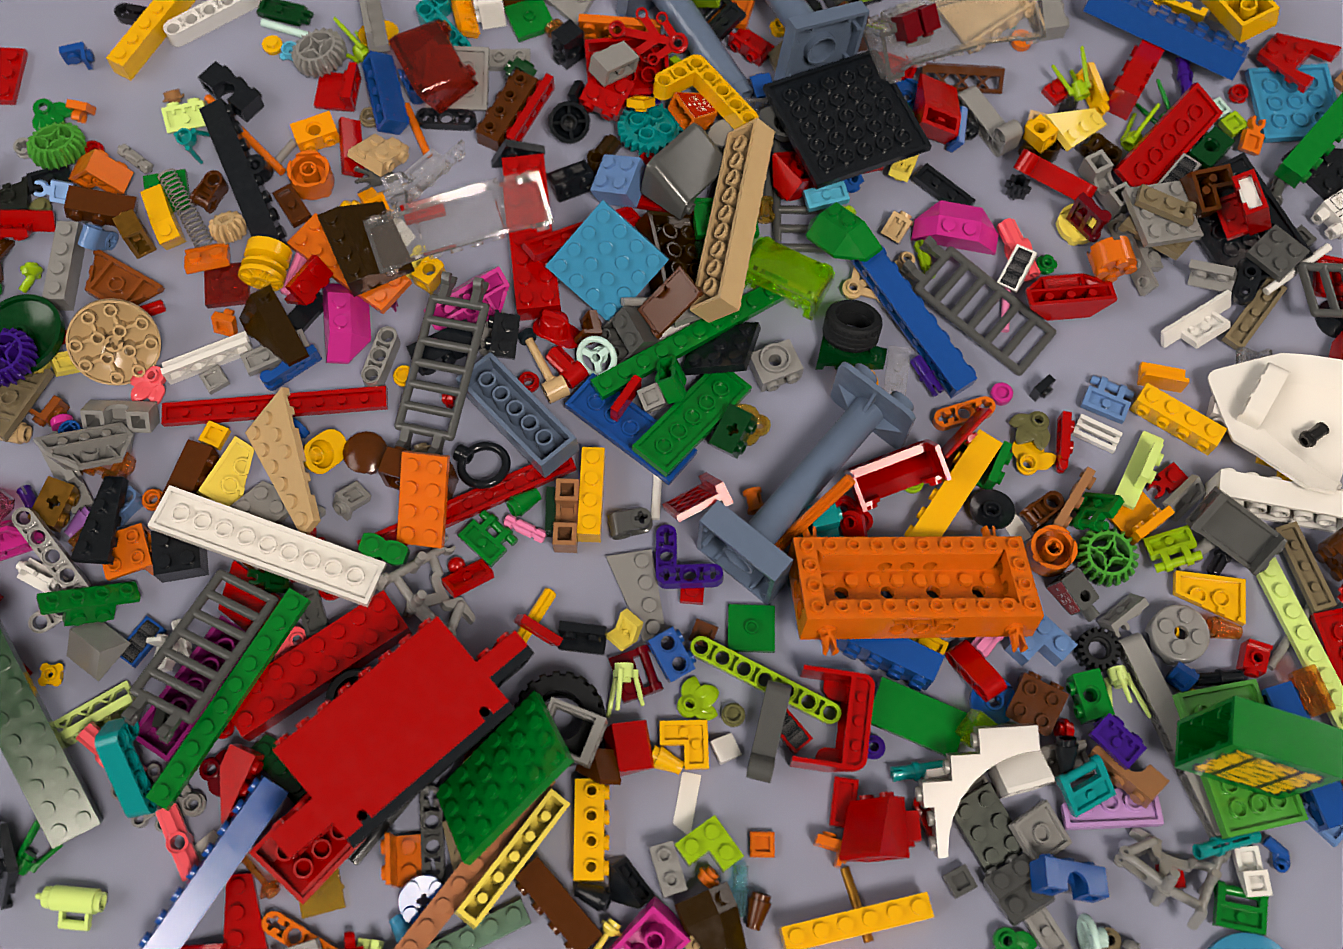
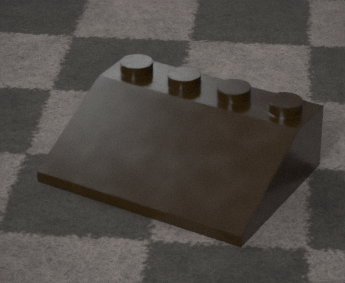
M383 202L339 206L317 215L354 297L415 271Z
M647 210L636 223V228L669 258L667 263L650 280L651 294L679 266H682L693 282L696 283L705 239L696 240L693 216L687 214L680 220L668 212Z

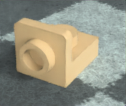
M902 210L899 213L894 211L882 229L881 234L900 244L908 229L914 224L910 220L912 216Z

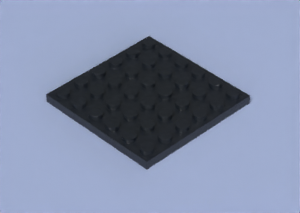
M876 48L763 85V91L815 189L928 152L932 147Z

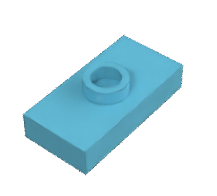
M844 181L819 189L814 187L803 190V197L808 212L826 209L835 202L843 205L850 201Z

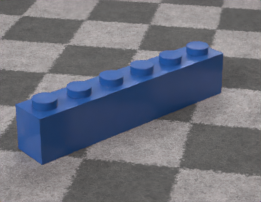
M1292 681L1265 688L1261 691L1267 706L1311 719L1309 712L1304 709L1300 700V693ZM1340 781L1301 793L1304 801L1309 805L1308 810L1311 817L1316 821L1318 832L1343 825V786Z

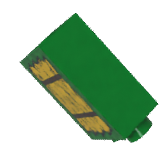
M1234 695L1177 721L1174 768L1281 800L1343 780V729Z

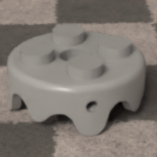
M1184 605L1164 607L1152 617L1145 629L1150 637L1151 650L1158 654L1167 665H1176L1179 661L1182 663L1193 662L1204 654L1210 642V632L1206 620L1195 609ZM1175 628H1181L1185 632V639L1176 637L1174 633Z

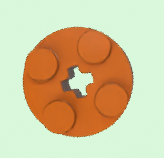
M305 150L297 153L296 157L288 162V178L301 199L318 200L331 195L335 178L326 157L320 155L317 151Z
M1120 236L1118 240H1114L1113 237L1103 239L1090 247V253L1088 251L1086 253L1094 277L1113 283L1117 280V277L1137 271V260L1130 240L1126 236Z
M1047 525L1035 532L1027 542L1025 550L1032 571L1044 577L1059 576L1072 564L1077 556L1078 547L1067 529L1058 525Z

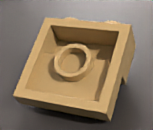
M375 133L348 150V157L382 177L408 160L409 146L394 137L385 140Z

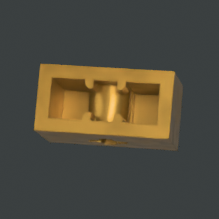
M133 209L122 212L112 218L121 237L137 259L157 250Z
M48 476L32 508L37 511L50 530L60 533L62 527L65 528L69 522V513L72 507H75L79 502L80 491L73 484Z

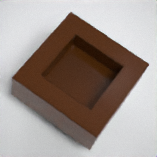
M697 618L688 641L692 642L698 636L714 640L719 627ZM702 641L696 643L700 646L708 648L706 643Z

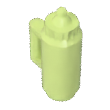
M54 885L46 886L42 893L35 894V898L40 899V904L43 908L59 911V929L90 931L93 914L103 912L107 903V893L99 888ZM67 912L85 914V919H66Z

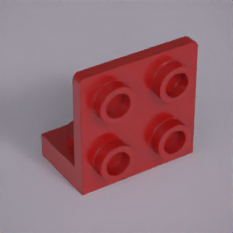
M349 62L348 68L344 70V73L330 72V74H325L323 78L319 76L314 100V107L316 109L355 112L362 78L357 62Z

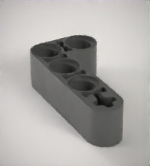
M770 680L767 682L746 778L766 783L771 782L775 757L790 698L791 685Z

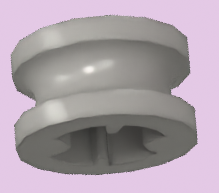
M25 137L17 139L13 144V149L20 158L29 159L28 151L24 149L27 148L26 143L28 142V138Z

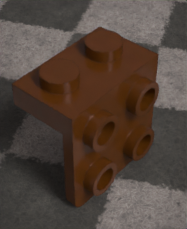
M1028 671V673L1021 672L1017 680L1019 685L1005 715L1019 724L1034 723L1038 725L1040 734L1049 736L1069 694L1063 691V686L1051 681L1050 684L1041 681L1042 676L1032 671Z

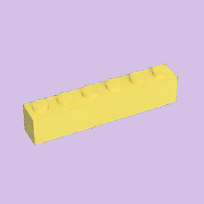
M551 788L454 914L472 929H475L570 806V803Z

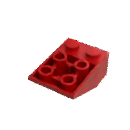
M921 73L914 102V115L927 138L946 144L957 137L959 133L961 112L957 88Z

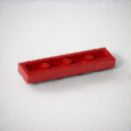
M546 73L544 78L538 81L536 90L533 95L527 98L523 111L518 112L516 122L512 127L508 128L506 132L507 139L520 142L523 140L555 89L554 76Z

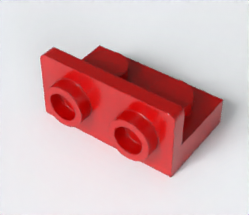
M748 28L747 30L739 29L736 33L731 31L728 35V46L731 50L738 52L750 63H754L759 67L767 60L768 53L775 47Z

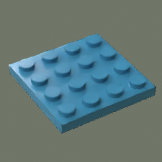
M1328 63L1301 65L1297 69L1315 77L1312 85L1304 93L1297 90L1298 86L1295 83L1289 84L1284 80L1285 76L1278 71L1274 73L1267 67L1247 69L1245 76L1255 116H1257V124L1259 120H1266L1265 127L1260 131L1261 134L1265 135L1263 143L1301 141L1337 100Z
M602 200L545 267L589 306L597 310V313L606 321H609L623 307L621 305V298L636 297L667 263L669 258L606 201Z

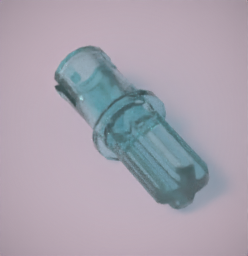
M733 865V888L730 889L738 905L740 917H744L747 910V893L750 892V889H748L749 866Z

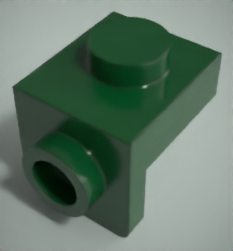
M517 56L514 61L509 59L503 69L506 72L504 75L506 80L511 72L516 69L531 76H534L537 70L534 69L535 66L528 60L523 61Z

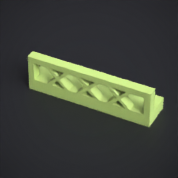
M129 681L122 682L53 721L56 728L63 729L59 734L66 748L78 742L75 738L90 722L93 721L98 727L102 728L106 722L122 717L121 715L124 710L136 699L130 693L131 685ZM125 689L127 694L115 701L117 693ZM99 703L108 704L93 713L95 706ZM76 716H85L84 719L71 725L73 718Z

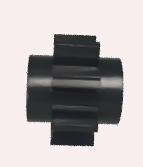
M1012 174L1010 180L1005 182L1004 187L1007 188L1005 195H1009L1012 200L1020 198L1024 200L1026 194H1029L1032 187L1028 186L1031 180L1027 179L1023 174L1016 176Z

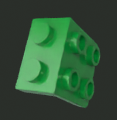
M966 440L961 444L959 451L962 453H964V451L967 448V446L964 445ZM1007 441L1003 442L976 486L985 490H992L995 484L1000 485L1005 475L1002 468L1004 464L1008 466L1013 456V453L1010 452L1013 444ZM954 463L952 464L950 471H952V469L954 468Z

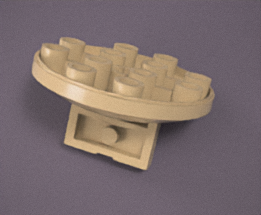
M107 298L85 305L73 316L66 333V348L74 366L86 377L106 385H126L131 383L130 379L132 376L142 377L148 368L156 365L161 351V336L155 321L143 308L126 300Z

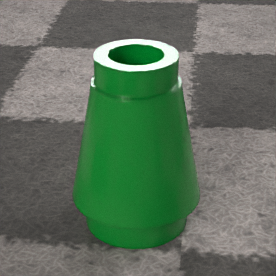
M534 488L511 496L506 504L513 516H523L538 501L542 500L539 491Z

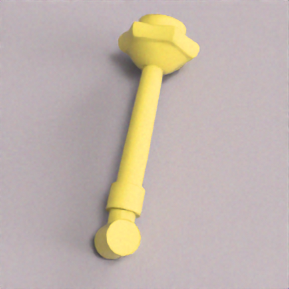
M610 917L607 921L602 919L601 924L604 934L593 949H602L609 937H620L622 935L619 930L621 925Z

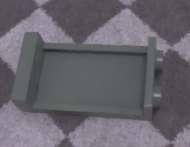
M1217 486L1210 491L1185 520L1192 530L1207 538L1255 576L1267 569L1270 560L1284 550L1285 544L1288 541L1279 532Z

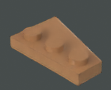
M1090 467L1082 470L1079 475L1081 477L1080 480L1072 487L1068 500H1065L1064 505L1057 513L1051 525H1058L1065 529L1068 527L1073 518L1069 515L1074 508L1078 510L1084 500V497L1081 496L1086 488L1090 490L1097 479L1094 477L1095 470Z

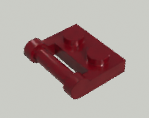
M1083 192L1076 198L1066 219L1088 241L1097 242L1101 237V230L1110 221L1112 216L1108 210H1102L1092 198ZM1092 218L1097 220L1093 228L1089 226Z
M647 644L608 658L612 672L615 670V663L620 662L634 663V669H637L634 659L641 658L650 686L643 688L639 676L643 697L664 689L662 682L658 681L649 655L651 651ZM631 678V683L622 684L621 698L623 704L639 699L633 678Z

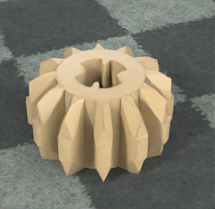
M238 211L221 212L220 215H215L214 219L209 221V232L218 244L224 243L227 245L230 242L234 243L236 240H241L242 236L247 234L246 222Z

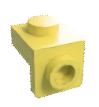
M919 155L893 163L888 175L898 181L908 182Z
M67 351L58 352L50 361L56 377L80 373L72 363Z
M626 608L620 613L616 627L607 633L606 639L620 651H624L638 640L644 622Z

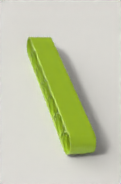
M698 636L691 642L690 651L693 656L763 693H765L766 687L760 685L758 678L761 674H767L770 676L771 681L792 686V695L789 698L788 706L824 724H833L840 719V707L823 696L707 637ZM702 641L706 643L708 647L706 653L699 654L695 651L694 645L697 642ZM719 652H724L728 655L729 661L727 664L720 665L717 663L715 657ZM746 663L750 667V673L747 676L740 675L737 672L738 664ZM804 696L812 697L814 705L811 709L803 707L801 701ZM827 706L832 707L835 711V717L832 720L826 719L823 715V711Z

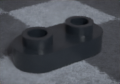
M1246 263L1241 266L1237 273L1232 290V299L1238 305H1248L1256 296L1262 275L1260 267L1256 264ZM1247 271H1252L1254 275H1249ZM1241 290H1246L1248 294H1243Z

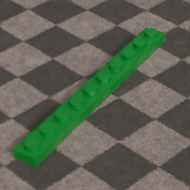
M773 279L742 296L739 311L710 323L700 319L590 380V384L603 401L624 389L633 376L637 375L640 378H644L657 371L656 364L659 359L672 354L677 359L686 355L735 325L743 323L785 300L786 295Z
M291 588L287 590L146 795L147 799L167 811L171 809L311 603L308 598Z

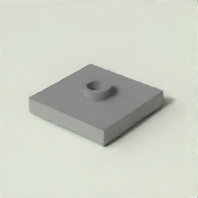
M1047 799L1040 801L1008 824L1018 844L1030 861L1038 859L1041 854H1053L1056 856L1073 843Z

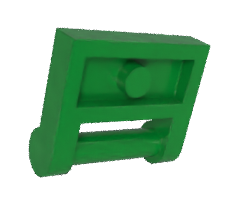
M1219 880L1213 889L1214 909L1212 925L1266 935L1268 896L1246 897L1242 887L1228 885L1225 881ZM1227 894L1256 900L1257 906L1253 907L1225 901V896Z

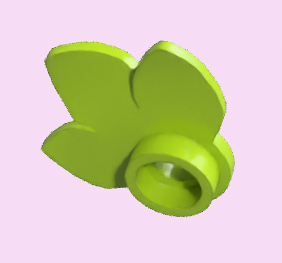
M696 676L688 678L681 687L682 696L677 702V710L680 715L686 718L696 717L707 721L717 717L718 713L712 705L718 698L719 689L712 685L700 686ZM686 702L691 703L693 708H688Z

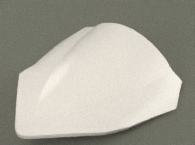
M1279 353L1213 370L1208 375L1209 387L1233 443L1256 455L1304 489L1334 495L1343 475V360L1305 354ZM1319 422H1323L1328 426L1329 433L1320 438L1315 446L1306 448L1300 444L1299 436L1301 432L1308 431Z

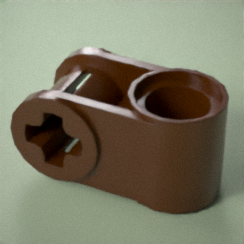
M211 170L207 172L190 195L191 203H194V206L198 205L204 208L209 214L217 209L218 204L229 190L226 180L219 171Z
M1057 491L1047 492L1037 501L1025 507L1018 515L1024 517L1032 526L1031 530L1035 532L1059 512L1064 505V498ZM1047 500L1055 502L1056 508L1050 507L1047 504Z

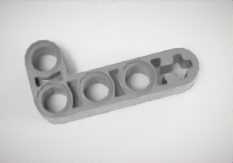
M975 85L957 94L959 106L968 108L967 116L969 122L973 120L980 125L978 135L996 157H1000L1018 146L1023 130L1017 120L1012 119L1005 123Z

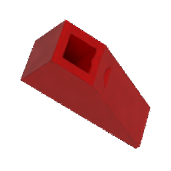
M240 743L229 745L220 765L221 824L225 820L228 822L235 814L232 812L234 806L240 799L245 800L250 793L247 788L253 779L259 775L264 765L262 762L265 757L264 754Z

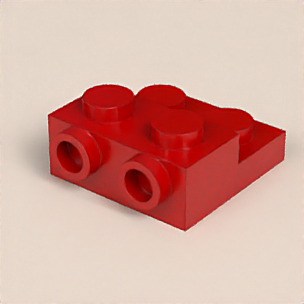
M592 76L579 98L580 104L588 112L594 111L608 121L614 120L618 122L619 116L622 114L627 103L626 99L630 97L635 83L622 78L604 87Z

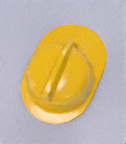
M327 429L309 440L303 446L306 458L304 466L315 474H324L343 460V449L346 444V439L342 433L335 429Z

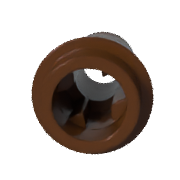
M752 891L751 896H748L747 928L760 931L772 905L770 902L772 896L758 891Z

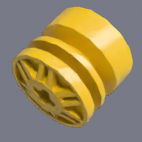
M253 236L247 241L244 251L245 258L242 259L238 276L244 283L253 288L261 289L271 285L274 291H279L284 286L287 275L286 270L289 268L293 252L285 243L266 236Z

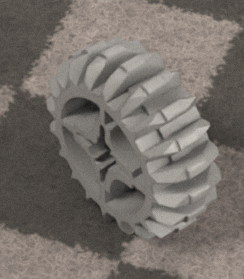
M325 28L321 30L315 29L314 32L308 31L307 35H301V40H296L297 45L292 46L293 51L291 55L295 67L302 75L305 74L307 77L313 76L314 79L318 75L323 78L325 74H330L333 70L337 71V67L343 65L342 61L346 60V54L348 53L343 38H341L337 31H333L331 28L328 30Z

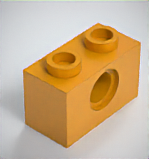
M330 111L290 124L300 152L305 150L317 151L340 143V137Z

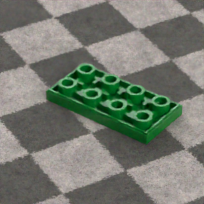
M880 677L874 693L871 725L946 757V753L957 752L969 713L885 677Z

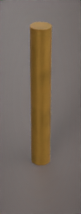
M850 868L840 869L853 910L862 908L863 906ZM872 933L862 935L864 944L874 941Z

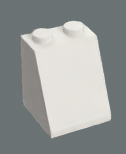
M1041 750L1015 755L1002 760L987 770L993 789L998 794L999 799L1043 788L1055 781Z

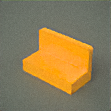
M1141 362L1137 385L1145 386L1146 383H1149L1158 389L1181 393L1189 384L1190 379L1185 378L1186 370Z

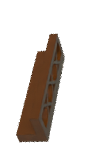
M921 62L920 64L922 74L926 75V72L935 73L939 81L946 83L944 79L947 76L955 74L960 79L954 85L957 91L967 89L968 85L964 81L970 75H976L980 82L975 86L982 93L1002 94L1005 68L1002 66ZM938 73H944L945 75L941 77ZM991 76L999 77L997 88H989L985 81Z

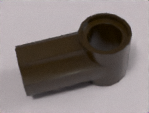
M612 134L606 135L596 149H592L587 153V162L594 176L597 174L604 154L616 155L622 147L621 142Z

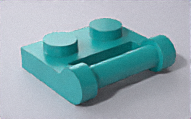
M1098 754L1091 756L1089 761L1065 775L1061 773L1055 777L1056 784L1061 789L1068 809L1074 817L1080 816L1116 795L1105 764ZM1095 769L1096 775L1071 788V782Z

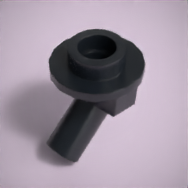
M968 116L965 140H972L979 134L980 125L973 120L969 122Z

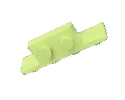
M1146 431L1142 432L1115 492V495H1121L1125 501L1123 506L1133 510L1145 485L1153 482L1157 473L1153 470L1154 466L1159 467L1164 457V454L1161 453L1164 446L1163 438Z

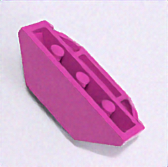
M940 200L914 220L911 240H925L930 235L937 242V245L952 246L956 249L995 255L999 234L983 208Z
M499 266L475 276L483 278L484 282L489 283L488 290L484 294L482 301L489 305L486 321L489 320V315H494L495 310L502 311L510 286ZM474 277L453 289L450 297L470 300L473 292ZM437 303L433 316L459 321L467 319L470 323H476L479 311ZM432 325L435 330L439 331L447 328L443 326Z
M329 283L326 287L322 288L326 363L349 364L371 342L369 304L358 296L354 297L352 292L343 285Z
M12 520L0 522V561L33 551ZM37 531L34 534V539L37 543L41 544L45 541V535Z

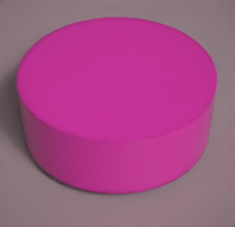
M1003 382L995 384L990 391V398L999 406L1008 404L1013 397V389L1010 385Z
M69 414L54 416L50 420L52 431L58 432L59 426L67 420L74 421L73 416Z

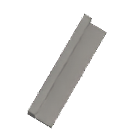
M359 0L369 52L390 51L380 0Z

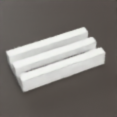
M1081 414L1071 435L1113 454L1123 432ZM1079 428L1091 433L1093 436L1080 431ZM1097 438H1102V439H1104V440H1106V441H1108V442H1111L1112 445H1110V444H1108V443H1106V442H1103V441H1101V440H1099V439H1097Z

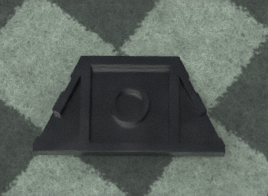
M0 820V908L4 910L13 906L10 894L15 893L19 871L8 824Z

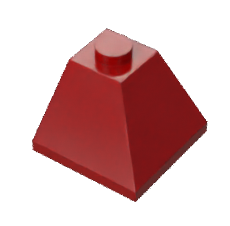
M795 151L775 152L772 155L773 186L783 200H798L803 196V190L814 188Z

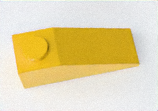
M158 184L141 191L150 224L159 244L166 250L186 243L187 241L162 185Z

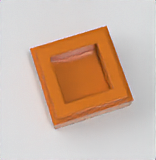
M750 832V858H775V832Z

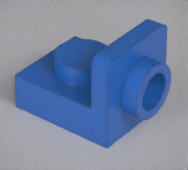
M83 41L58 47L59 54L67 65L84 62L88 70L93 69L92 61H95L91 49H87Z

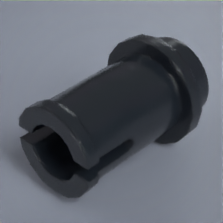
M1319 422L1308 431L1301 432L1299 436L1300 444L1306 448L1315 446L1320 438L1329 433L1328 426L1323 422Z

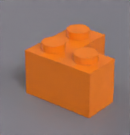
M94 149L78 158L68 179L84 188L91 189L97 186L106 192L124 194L134 172L128 169L126 164L110 158L106 152Z

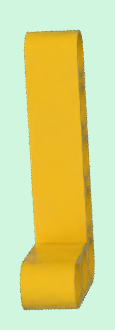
M691 55L662 70L655 76L653 95L659 100H667L673 97L675 92H682L693 86L734 130L755 118H759L757 112L701 55Z

